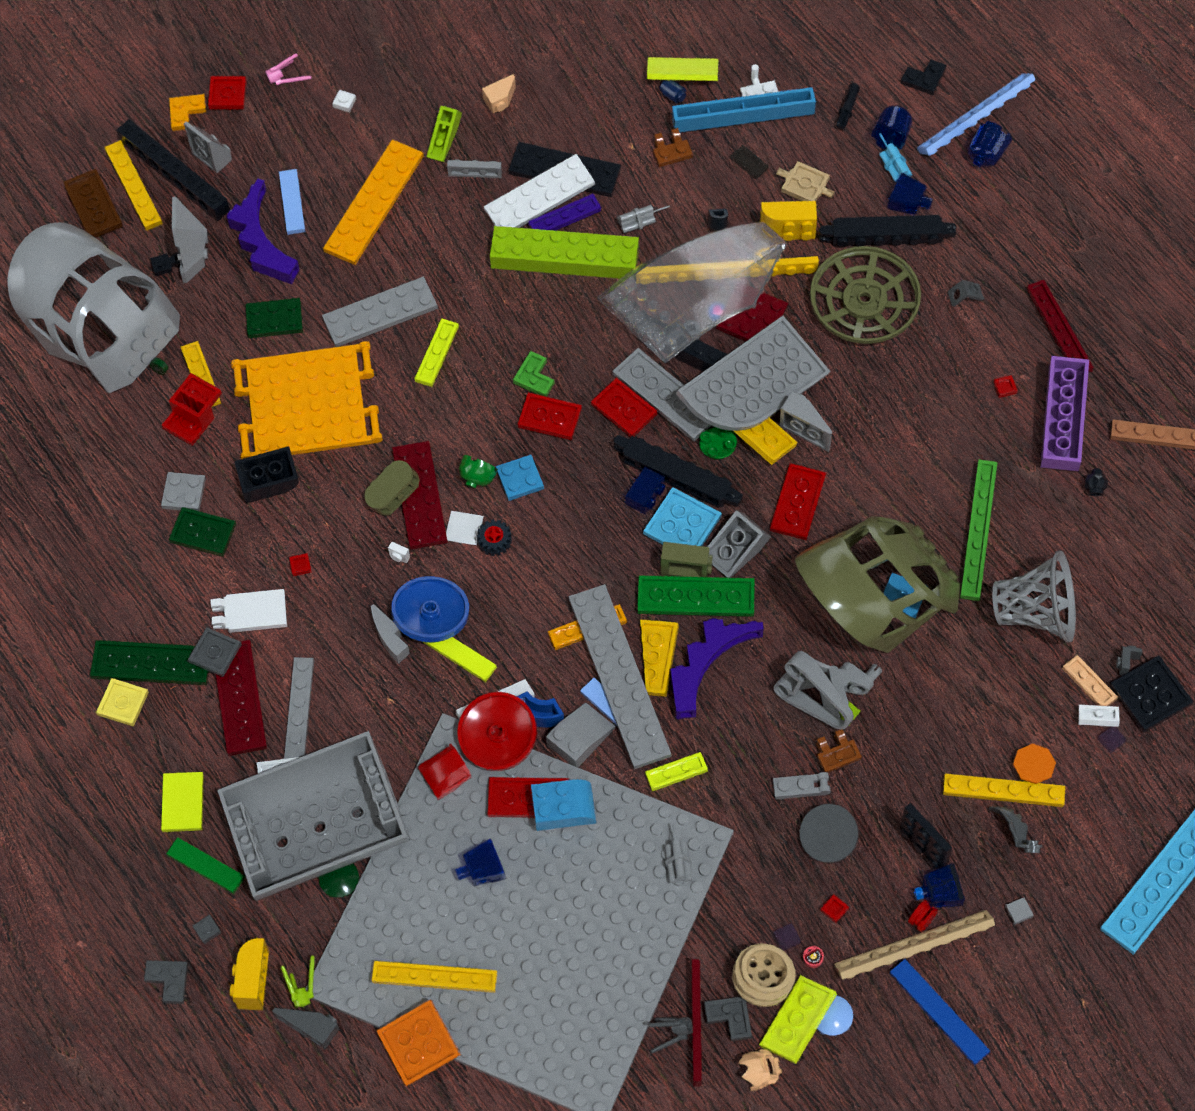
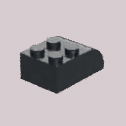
M289 446L234 461L246 503L286 493L294 489L299 483Z

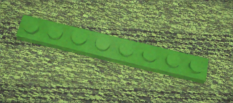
M978 460L960 595L962 599L980 600L997 462Z

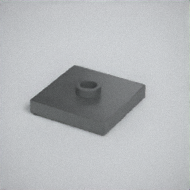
M206 627L188 661L224 677L242 644L238 640Z

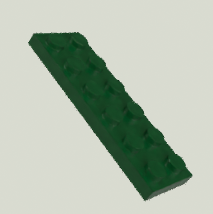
M96 640L90 677L91 679L111 680L113 678L122 681L207 685L209 671L189 663L188 658L195 648L193 645Z

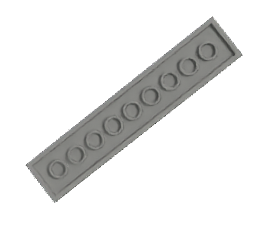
M604 584L569 596L570 604L633 768L637 769L671 757V751L606 585Z

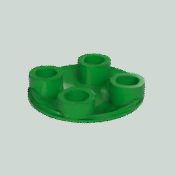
M712 427L701 433L699 444L701 451L706 456L713 459H723L735 451L737 438L731 430Z

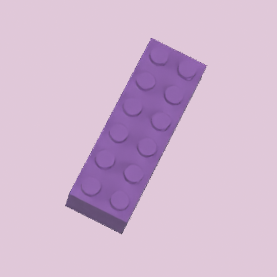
M1051 356L1040 465L1042 468L1079 471L1082 458L1089 360Z

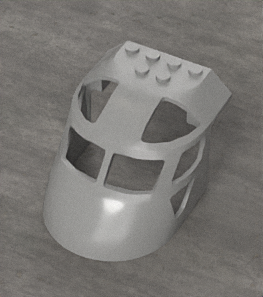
M57 222L35 229L24 238L12 257L8 272V293L17 315L50 355L87 367L108 393L132 384L153 358L160 353L179 331L180 314L160 287L150 277L131 266L98 239L72 224ZM100 255L110 270L94 283H90L75 272V269L88 258ZM68 277H72L87 288V291L77 303L70 323L52 308L58 290ZM117 280L128 282L131 285L149 291L144 298L148 305L143 311L116 284ZM89 311L98 317L116 336V341L103 352L96 351L90 357H88L85 350L82 334L84 320ZM42 318L49 335L40 329L32 319ZM55 325L72 338L78 355L65 347L57 334Z

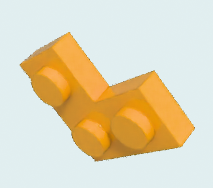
M204 94L169 98L172 131L185 130L184 123L186 121L189 122V114L206 113Z

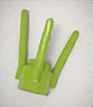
M313 955L310 957L308 991H306V988L298 989L294 974L290 973L289 978L285 967L281 966L295 1008L310 1005V999L314 998Z

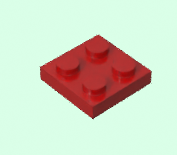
M211 76L209 109H244L246 76Z

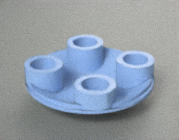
M836 996L819 1024L818 1031L821 1034L830 1036L840 1035L847 1031L853 1021V1011L850 1004L844 998Z

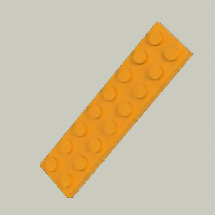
M391 140L323 247L325 253L353 265L357 264L424 157L423 152Z

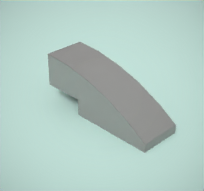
M373 604L371 611L378 636L390 656L399 664L410 654L408 645L400 639L402 634L395 623Z

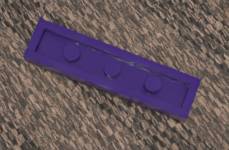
M591 194L528 221L529 227L531 229L556 231L600 212L601 206L594 194Z

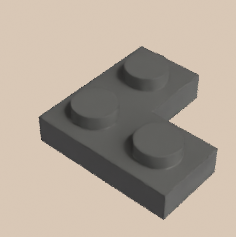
M146 961L144 981L145 983H164L163 1003L184 1004L188 963Z
M742 997L704 1002L707 1024L728 1021L731 1041L752 1039L746 1000Z

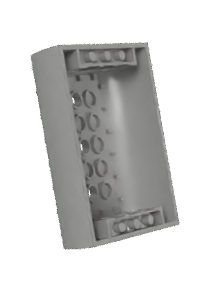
M369 731L217 790L252 896L256 901L410 841L409 833L390 781ZM357 809L363 810V814L359 818L353 817V813ZM319 824L326 825L323 832L318 833L315 831ZM281 839L288 840L285 847H278V842Z

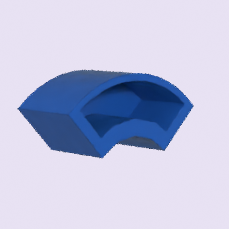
M528 691L517 696L531 709L537 727H555L564 719V714L555 698L539 700L532 697Z

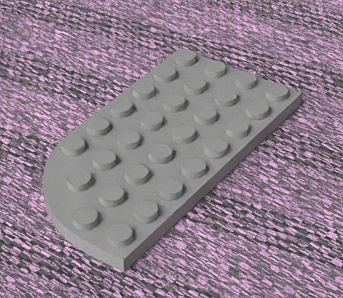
M782 316L678 389L676 394L694 415L709 425L724 430H746L758 426L781 410L792 391L796 394H803L831 371L786 318Z

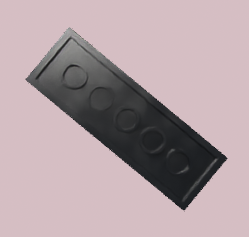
M518 142L508 171L510 175L533 179L575 154ZM577 155L595 181V185L584 192L612 198L621 171V165Z

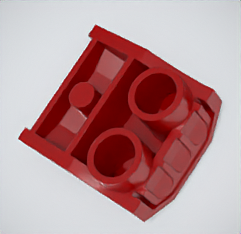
M451 743L443 751L417 767L437 800L452 793L472 778L465 762Z

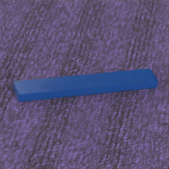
M906 959L890 971L889 974L974 1066L990 1053L987 1046Z

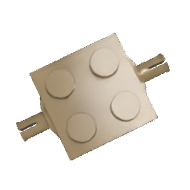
M797 162L795 167L789 172L781 168L777 171V175L786 178L781 192L801 201H817L822 194L830 198L834 196L835 191L825 188L830 179L829 174L801 162Z

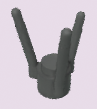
M689 1017L655 1018L656 1023H649V1027L671 1026L672 1032L678 1035L651 1049V1053L660 1051L680 1040L688 1039L687 1034H691L693 1031L691 1019Z

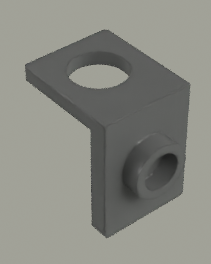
M961 280L948 291L953 307L957 306L967 297L979 301L984 300L980 285L966 280ZM959 289L960 297L955 299L954 293Z

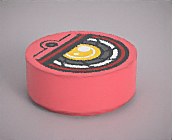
M810 946L805 949L803 953L805 965L810 968H816L822 964L824 954L819 947Z

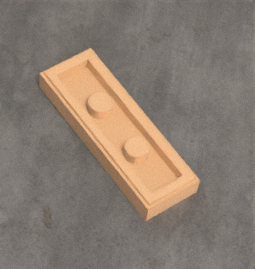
M1078 655L1063 666L1062 669L1097 706H1109L1117 700L1118 696Z

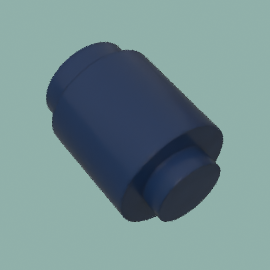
M664 80L662 82L660 91L665 97L674 103L682 102L685 99L686 89L674 80Z

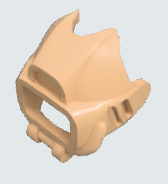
M766 1049L743 1054L742 1059L739 1061V1064H744L748 1067L742 1078L753 1085L750 1087L751 1091H756L769 1084L776 1083L779 1074H782L778 1063L779 1058H775ZM766 1059H769L772 1064L773 1074H770Z

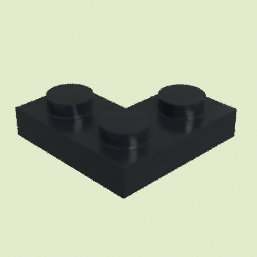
M930 59L924 72L907 67L901 79V84L934 95L947 65Z

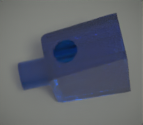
M901 173L889 198L888 209L916 215L920 206L930 209L934 199L925 196L926 185Z
M491 839L463 854L465 865L455 869L458 880L470 877L474 886L506 879L504 869Z

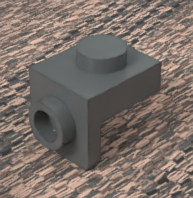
M1123 646L1120 657H1117L1116 660L1119 676L1129 672L1130 659L1140 660L1143 649L1136 646Z

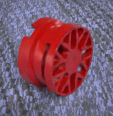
M924 900L915 909L908 923L917 926V930L923 932L936 916L938 909L929 906V902Z

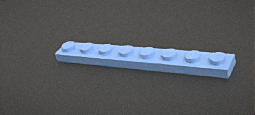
M1023 73L918 146L919 154L932 155L936 153L939 147L949 144L952 138L962 135L966 128L976 125L979 119L989 116L992 110L1003 106L1006 100L1016 97L1019 91L1030 87V84L1035 81L1034 75Z

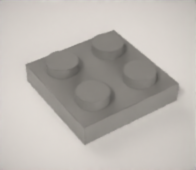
M168 472L161 503L162 509L181 510L182 507L200 511L206 481L205 475Z

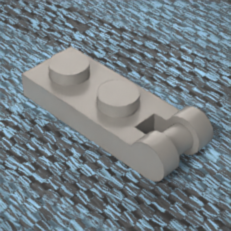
M821 772L813 775L773 778L775 799L828 795L831 793L830 786L828 785L829 774ZM820 782V787L814 788V783Z

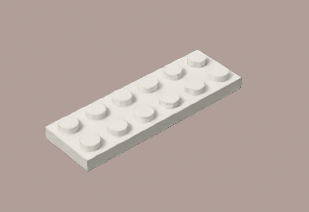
M577 154L485 205L484 210L495 226L520 228L527 224L528 221L541 216L595 185V181Z

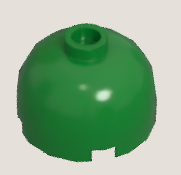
M463 455L459 465V473L466 481L465 485L474 489L477 486L484 487L489 485L495 478L498 469L480 459L471 460L472 456Z

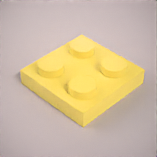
M111 678L96 713L98 716L134 727L149 693L148 689Z

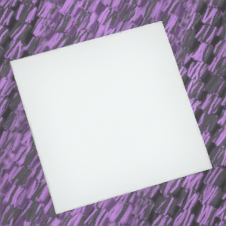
M451 511L446 531L447 541L477 545V531L482 525L484 516Z

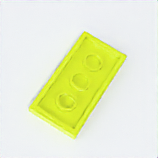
M648 57L647 79L718 81V59Z
M800 975L760 1042L761 1048L796 1064L837 996L836 991Z

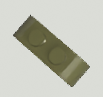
M393 461L365 490L366 503L380 515H391L419 486L418 473L404 461Z

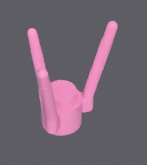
M298 54L290 56L278 65L265 71L270 83L275 82L276 85L311 79V76L280 79L283 77L281 69L293 63V59Z

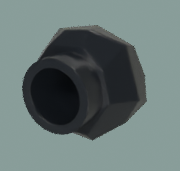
M1094 468L1087 475L1084 488L1088 490L1089 496L1104 495V490L1108 486V480L1103 471L1099 468Z

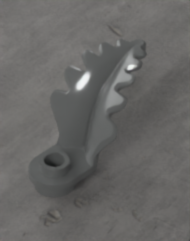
M1005 806L989 807L990 811L998 813L1006 820L1016 847H1024L1025 853H1040L1042 845L1038 844V840H1026L1028 826L1026 823L1021 822L1022 817L1020 814H1014L1013 809H1007Z

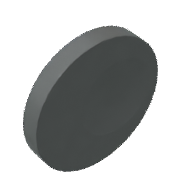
M823 804L813 808L804 817L800 827V840L803 848L811 857L824 863H836L846 859L856 848L859 839V829L853 815L845 808L835 804Z

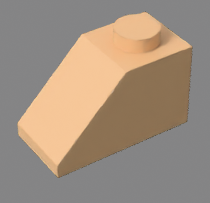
M514 74L482 88L483 99L493 114L503 111L509 106L516 88Z

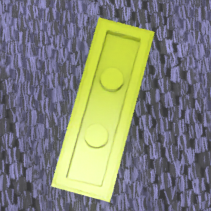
M701 752L648 770L645 772V775L653 792L708 772V768Z

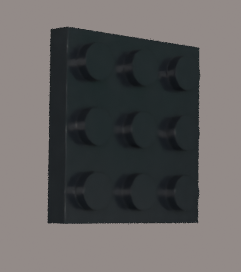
M1160 655L1110 683L1111 689L1118 696L1143 733L1194 703Z
M909 803L904 807L900 832L905 839H910L914 843L918 853L924 854L928 858V863L932 868H937L942 872L947 868L952 846Z

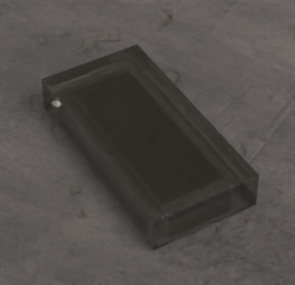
M744 145L730 155V159L754 179H758L769 168L764 161Z

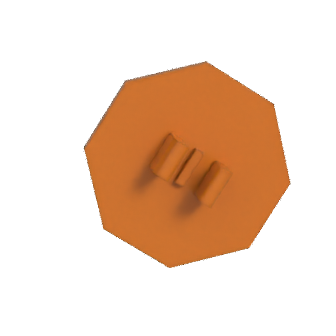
M1030 744L1019 749L1013 762V766L1020 779L1034 784L1050 779L1056 765L1049 749L1036 744Z

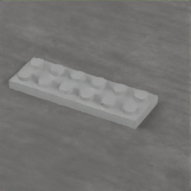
M423 276L322 315V318L335 347H339L436 310L438 306Z
M639 348L613 370V375L649 403L659 414L693 442L711 426L694 415L677 396V390L684 385Z

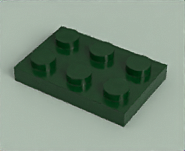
M300 298L246 303L247 334L249 339L303 333Z
M182 507L169 542L224 557L236 527V521Z

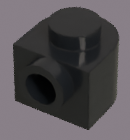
M709 209V227L715 232H722L727 228V209Z

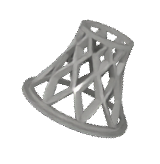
M1056 551L1051 559L1022 576L994 582L992 591L993 608L997 623L1000 626L1015 624L1047 630L1060 637V639H1064L1067 643L1073 641L1076 626L1075 596L1069 564L1063 551ZM1057 561H1059L1061 565V571L1056 570ZM1043 578H1050L1048 586L1038 582ZM1063 579H1065L1067 599L1056 594V585ZM999 589L1000 595L997 596V590ZM1032 591L1043 593L1034 599L1027 596ZM1047 598H1050L1052 608L1048 609L1040 604ZM998 603L1002 604L1003 610L999 612ZM1067 607L1068 625L1061 621L1059 612ZM1035 611L1043 613L1039 615H1030V613Z

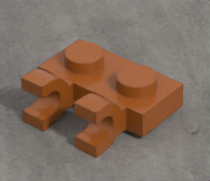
M678 128L671 130L673 144L665 146L662 134L654 135L656 139L654 143L657 148L653 149V154L658 167L693 158L687 140H681Z
M843 729L835 732L834 738L839 746L829 748L825 736L817 739L816 745L821 752L817 754V758L824 772H832L862 758L854 739L848 742Z

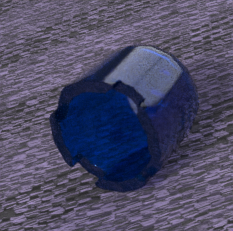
M891 105L886 107L880 113L871 133V137H874L877 141L876 145L882 149H887L879 135L881 134L887 145L893 143L894 147L899 148V150L902 149L912 127L913 119L911 114L902 106Z
M990 121L980 124L968 146V155L976 166H994L1011 144L1012 137L1010 133L1006 135L1001 130L1002 126Z

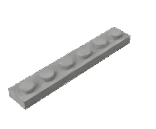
M294 657L284 759L303 757L306 754L314 658Z

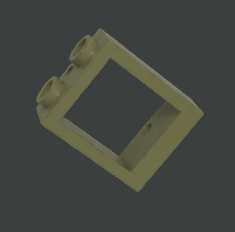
M663 542L661 576L707 577L708 574L711 575L713 555L709 554L710 547Z

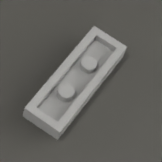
M456 159L448 160L447 163L448 176L502 178L501 162L461 161Z

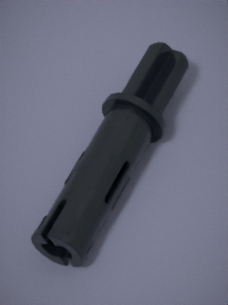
M856 83L849 85L843 106L839 110L836 127L841 130L845 129L848 119L853 114L852 109L860 90L859 85Z

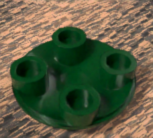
M353 863L319 876L321 889L327 896L335 898L352 894L359 882V872Z

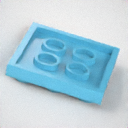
M672 487L644 529L643 534L662 545L663 542L703 546L722 517V513Z

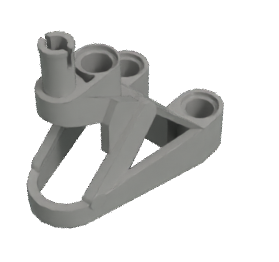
M797 651L785 664L786 673L774 685V691L787 703L836 729L842 730L847 728L854 718L853 712L848 706L849 702L846 692L858 695L867 694L874 686V680L882 673V669L878 667L875 671L874 669L878 665L872 664L868 671L864 673L849 662H845L838 669L836 666H829L813 659L803 651ZM816 687L820 691L823 706L801 690ZM839 712L843 715L845 720L840 719L841 717Z

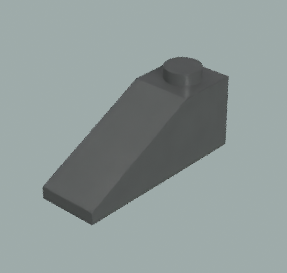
M274 1008L272 1011L277 1019L324 1050L339 1031L337 1020L329 1014L325 1016L318 1012Z

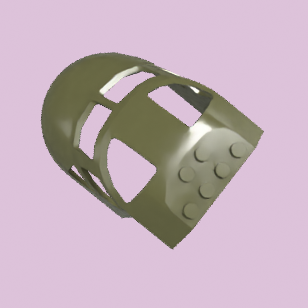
M871 516L854 527L813 545L795 557V562L801 576L829 614L860 643L886 653L892 651L941 609L953 614L958 611L960 583L957 581L958 575L952 569H948L945 565L947 561L941 554L938 555L935 552V545L929 539H925L923 536L925 532L919 525L915 526L896 519ZM870 532L883 554L865 564H860L850 548ZM889 560L911 585L914 592L891 601L880 590L867 571ZM930 565L937 574L940 584L933 590H930L911 570L912 567ZM924 599L932 604L917 619L903 612L904 608ZM893 618H897L905 623L902 627L881 635Z

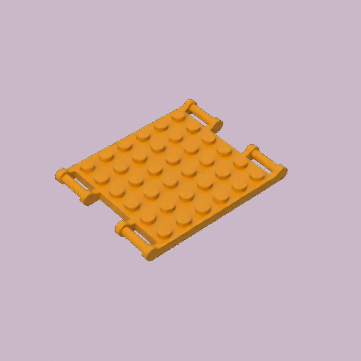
M363 341L355 345L248 360H232L231 367L234 369L235 378L234 395L237 397H250L252 424L242 423L238 425L242 445L241 459L288 446L290 447L291 454L296 455L382 442L383 439L379 430L377 415L379 408L377 405L364 408L360 380L374 377L369 353L371 349L370 342ZM362 352L363 371H359L357 353ZM241 369H247L248 387H243ZM366 416H370L372 435L367 436ZM248 433H253L255 452H250Z

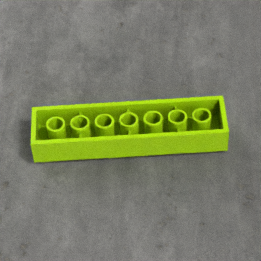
M494 226L490 263L492 269L635 280L639 237Z

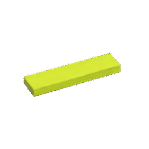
M441 318L415 376V382L433 387L459 328V323Z
M453 637L440 642H423L485 683L497 668L496 664Z

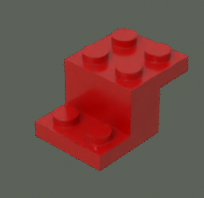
M190 373L170 398L169 403L172 413L161 425L162 429L193 446L214 420L211 407L221 396L222 391Z

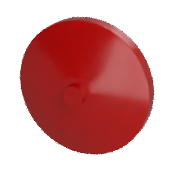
M491 692L476 698L465 708L458 723V741L463 753L474 765L488 771H505L519 765L529 756L536 742L537 724L531 709L523 700L506 692Z

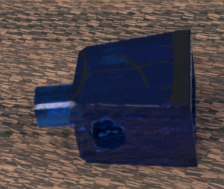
M954 863L924 875L923 886L914 888L916 900L927 898L931 907L963 906L965 901Z

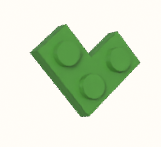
M530 351L515 375L513 383L538 395L547 397L555 384L554 379L540 374L547 363V358Z

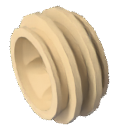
M760 943L751 945L740 953L733 966L732 980L735 990L744 1000L753 1005L768 1007L777 1005L786 999L795 983L796 971L792 960L783 950L774 945ZM755 963L756 967L752 968L750 964Z

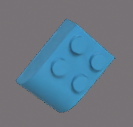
M576 779L531 785L536 831L597 824L592 784L589 781Z

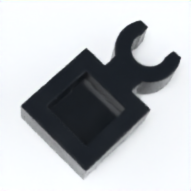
M179 252L174 253L172 257H168V253L150 258L155 277L173 272L172 267L180 268V261H176L178 260L177 254Z

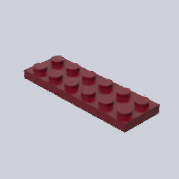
M429 441L392 447L394 461L406 462L419 475V486L402 503L410 550L448 543Z
M250 640L240 641L242 645L224 677L216 674L228 756L267 749Z

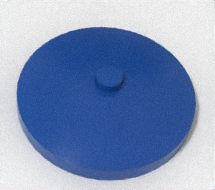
M434 576L419 577L406 582L395 593L391 606L392 618L397 628L406 636L422 642H440L455 636L464 628L469 617V602L464 591L452 581Z

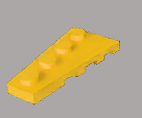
M640 620L648 695L666 697L679 624L675 622Z

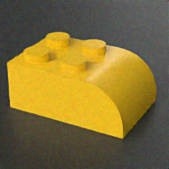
M816 201L761 202L760 227L767 237L786 241L815 239L817 225Z
M264 938L247 941L238 952L236 964H233L232 976H235L234 984L230 986V996L233 997V1002L236 1003L238 1009L263 1010L269 949Z

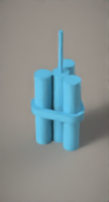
M879 134L887 147L885 151L880 153V157L885 164V169L890 172L893 180L899 182L905 177H911L912 173L906 164L905 157L900 154L898 148L894 147L893 143L887 145L883 136Z

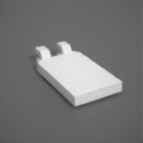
M284 589L229 594L224 599H211L212 612L224 611L225 617H212L213 629H228L229 633L287 627Z

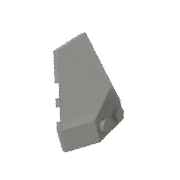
M172 197V232L175 247H177L179 252L177 257L180 260L183 283H187L205 267V259H208V249L205 248V244H208V233L200 221L176 197Z

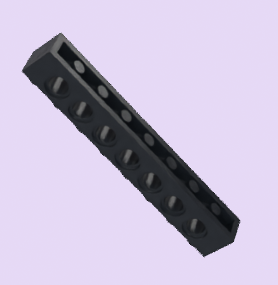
M130 119L116 129L119 140L122 141L124 146L217 222L230 211L226 197Z

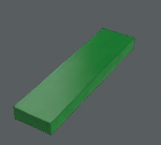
M178 837L166 853L168 857L232 894L237 891L245 879V876Z

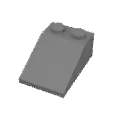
M187 121L184 123L192 154L214 172L218 173L232 160L231 150L226 144L222 145L213 134L210 135Z
M792 391L781 408L780 427L829 452L832 430L804 395L796 394Z
M736 510L708 545L710 547L709 554L713 555L712 565L727 578H731L760 552L771 536L747 515Z
M585 703L559 722L546 736L547 746L570 765L579 767L616 726Z

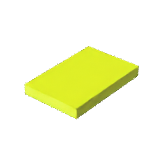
M203 772L163 774L162 832L202 830Z

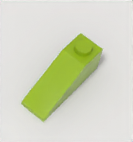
M440 106L427 158L441 162L445 161L458 130L462 112Z

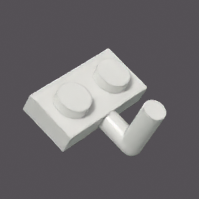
M752 65L751 80L753 85L740 88V93L744 97L778 92L775 81L760 84L758 78L759 67L758 65Z

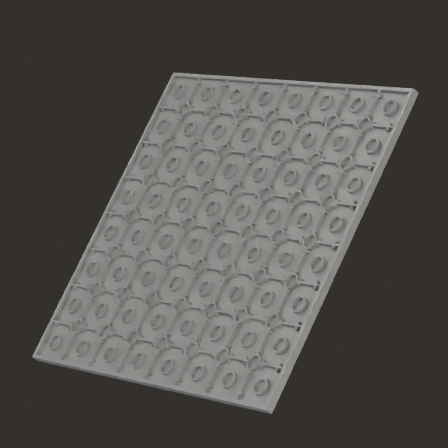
M442 713L398 802L410 841L371 856L314 971V998L311 999L379 1029L428 1000H432L461 1053L459 1057L453 1059L454 1061L571 1111H612L649 1027L648 1024L653 1018L734 830L536 750H532L529 756L514 768L505 771L482 769L474 765L465 756L459 745L457 735L459 720ZM451 743L465 762L472 778L452 793L437 800L417 767L443 751ZM489 777L587 780L592 784L597 824L536 831L535 818L488 817ZM672 823L675 826L676 839H679L680 843H687L688 855L692 861L690 864L692 881L689 882L678 881L674 884L670 883L668 867L665 864L667 860L665 846L672 844L674 840ZM374 961L497 970L496 992L372 983Z

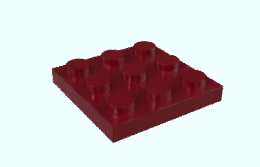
M738 282L716 325V329L743 341H748L782 317L788 307V303Z

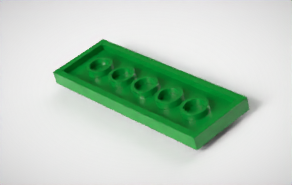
M639 576L638 614L754 617L755 578Z

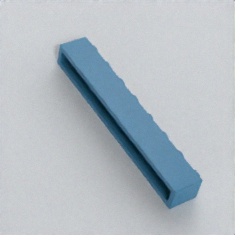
M813 87L672 106V120L674 129L678 128L679 132L812 115L815 114L816 101Z

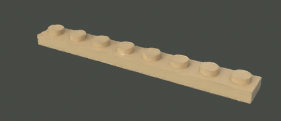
M985 910L834 964L835 969L841 979H849L859 973L872 971L876 967L892 964L894 961L902 958H909L913 954L929 951L939 945H946L958 938H966L975 932L985 931L995 926L994 918Z

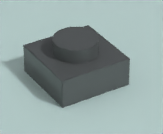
M210 915L193 925L203 944L221 934V931Z

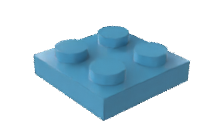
M532 455L496 466L508 501L544 489Z

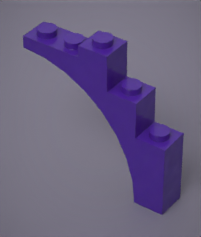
M257 179L255 184L251 185L247 198L243 199L242 205L235 204L233 209L228 212L227 220L230 228L240 231L238 240L241 249L252 253L250 262L253 271L292 284L300 270L298 261L275 248L261 229L259 213L261 202L266 193V186L264 180Z
M712 618L703 621L705 643L693 642L687 645L689 667L679 665L671 668L676 719L696 717L698 688L710 665L731 647L747 640L763 637V622L750 621L746 624L738 625L737 623H732L724 626L723 619Z

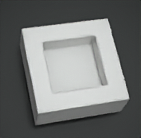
M339 90L333 101V108L350 112L356 100V95Z
M391 542L388 547L391 558L397 562L407 563L410 558L409 549Z

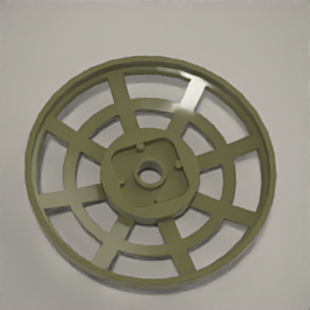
M859 246L841 250L827 258L819 266L811 283L810 299L814 314L828 331L847 341L870 344L892 339L912 324L920 307L921 289L916 274L902 258L885 249ZM870 255L868 265L854 266L846 269L841 261L851 256ZM877 257L894 263L901 268L902 272L894 278L887 271L876 267ZM835 264L840 273L831 281L829 287L826 288L818 285L823 273ZM867 272L866 278L853 280L850 274ZM874 273L883 276L889 282L882 286L879 282L873 280ZM907 277L914 289L915 302H903V291L899 283ZM843 278L848 284L844 293L834 290L837 283ZM893 287L896 290L898 302L887 301L886 292ZM816 292L827 295V306L831 314L823 317L820 315L816 305ZM862 296H867L870 300L864 302L860 298ZM832 297L843 300L844 308L835 311ZM885 308L896 309L887 321L881 315ZM902 309H913L910 318L900 329L896 330L891 325L898 318ZM850 314L857 318L856 325L847 323L841 317ZM873 318L880 324L874 327H863L864 320ZM836 320L842 326L854 330L853 337L837 331L828 322ZM885 329L889 333V335L878 338H860L862 332H875Z

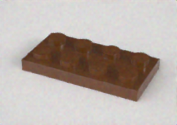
M97 169L63 182L86 232L96 238L123 227Z

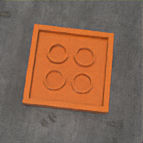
M428 1000L377 1030L405 1086H409L461 1055L432 1000Z

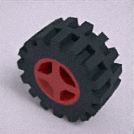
M491 519V522L486 521L485 525L482 524L477 531L478 545L482 552L485 551L486 555L491 553V556H495V554L500 556L501 552L506 553V549L509 550L512 537L510 528L505 522L501 523V520L495 522L494 519Z

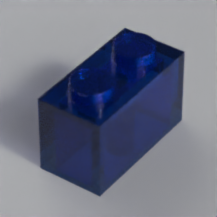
M644 467L625 496L626 505L643 514H646L649 509L652 510L656 503L655 499L658 495H662L665 490L664 477Z

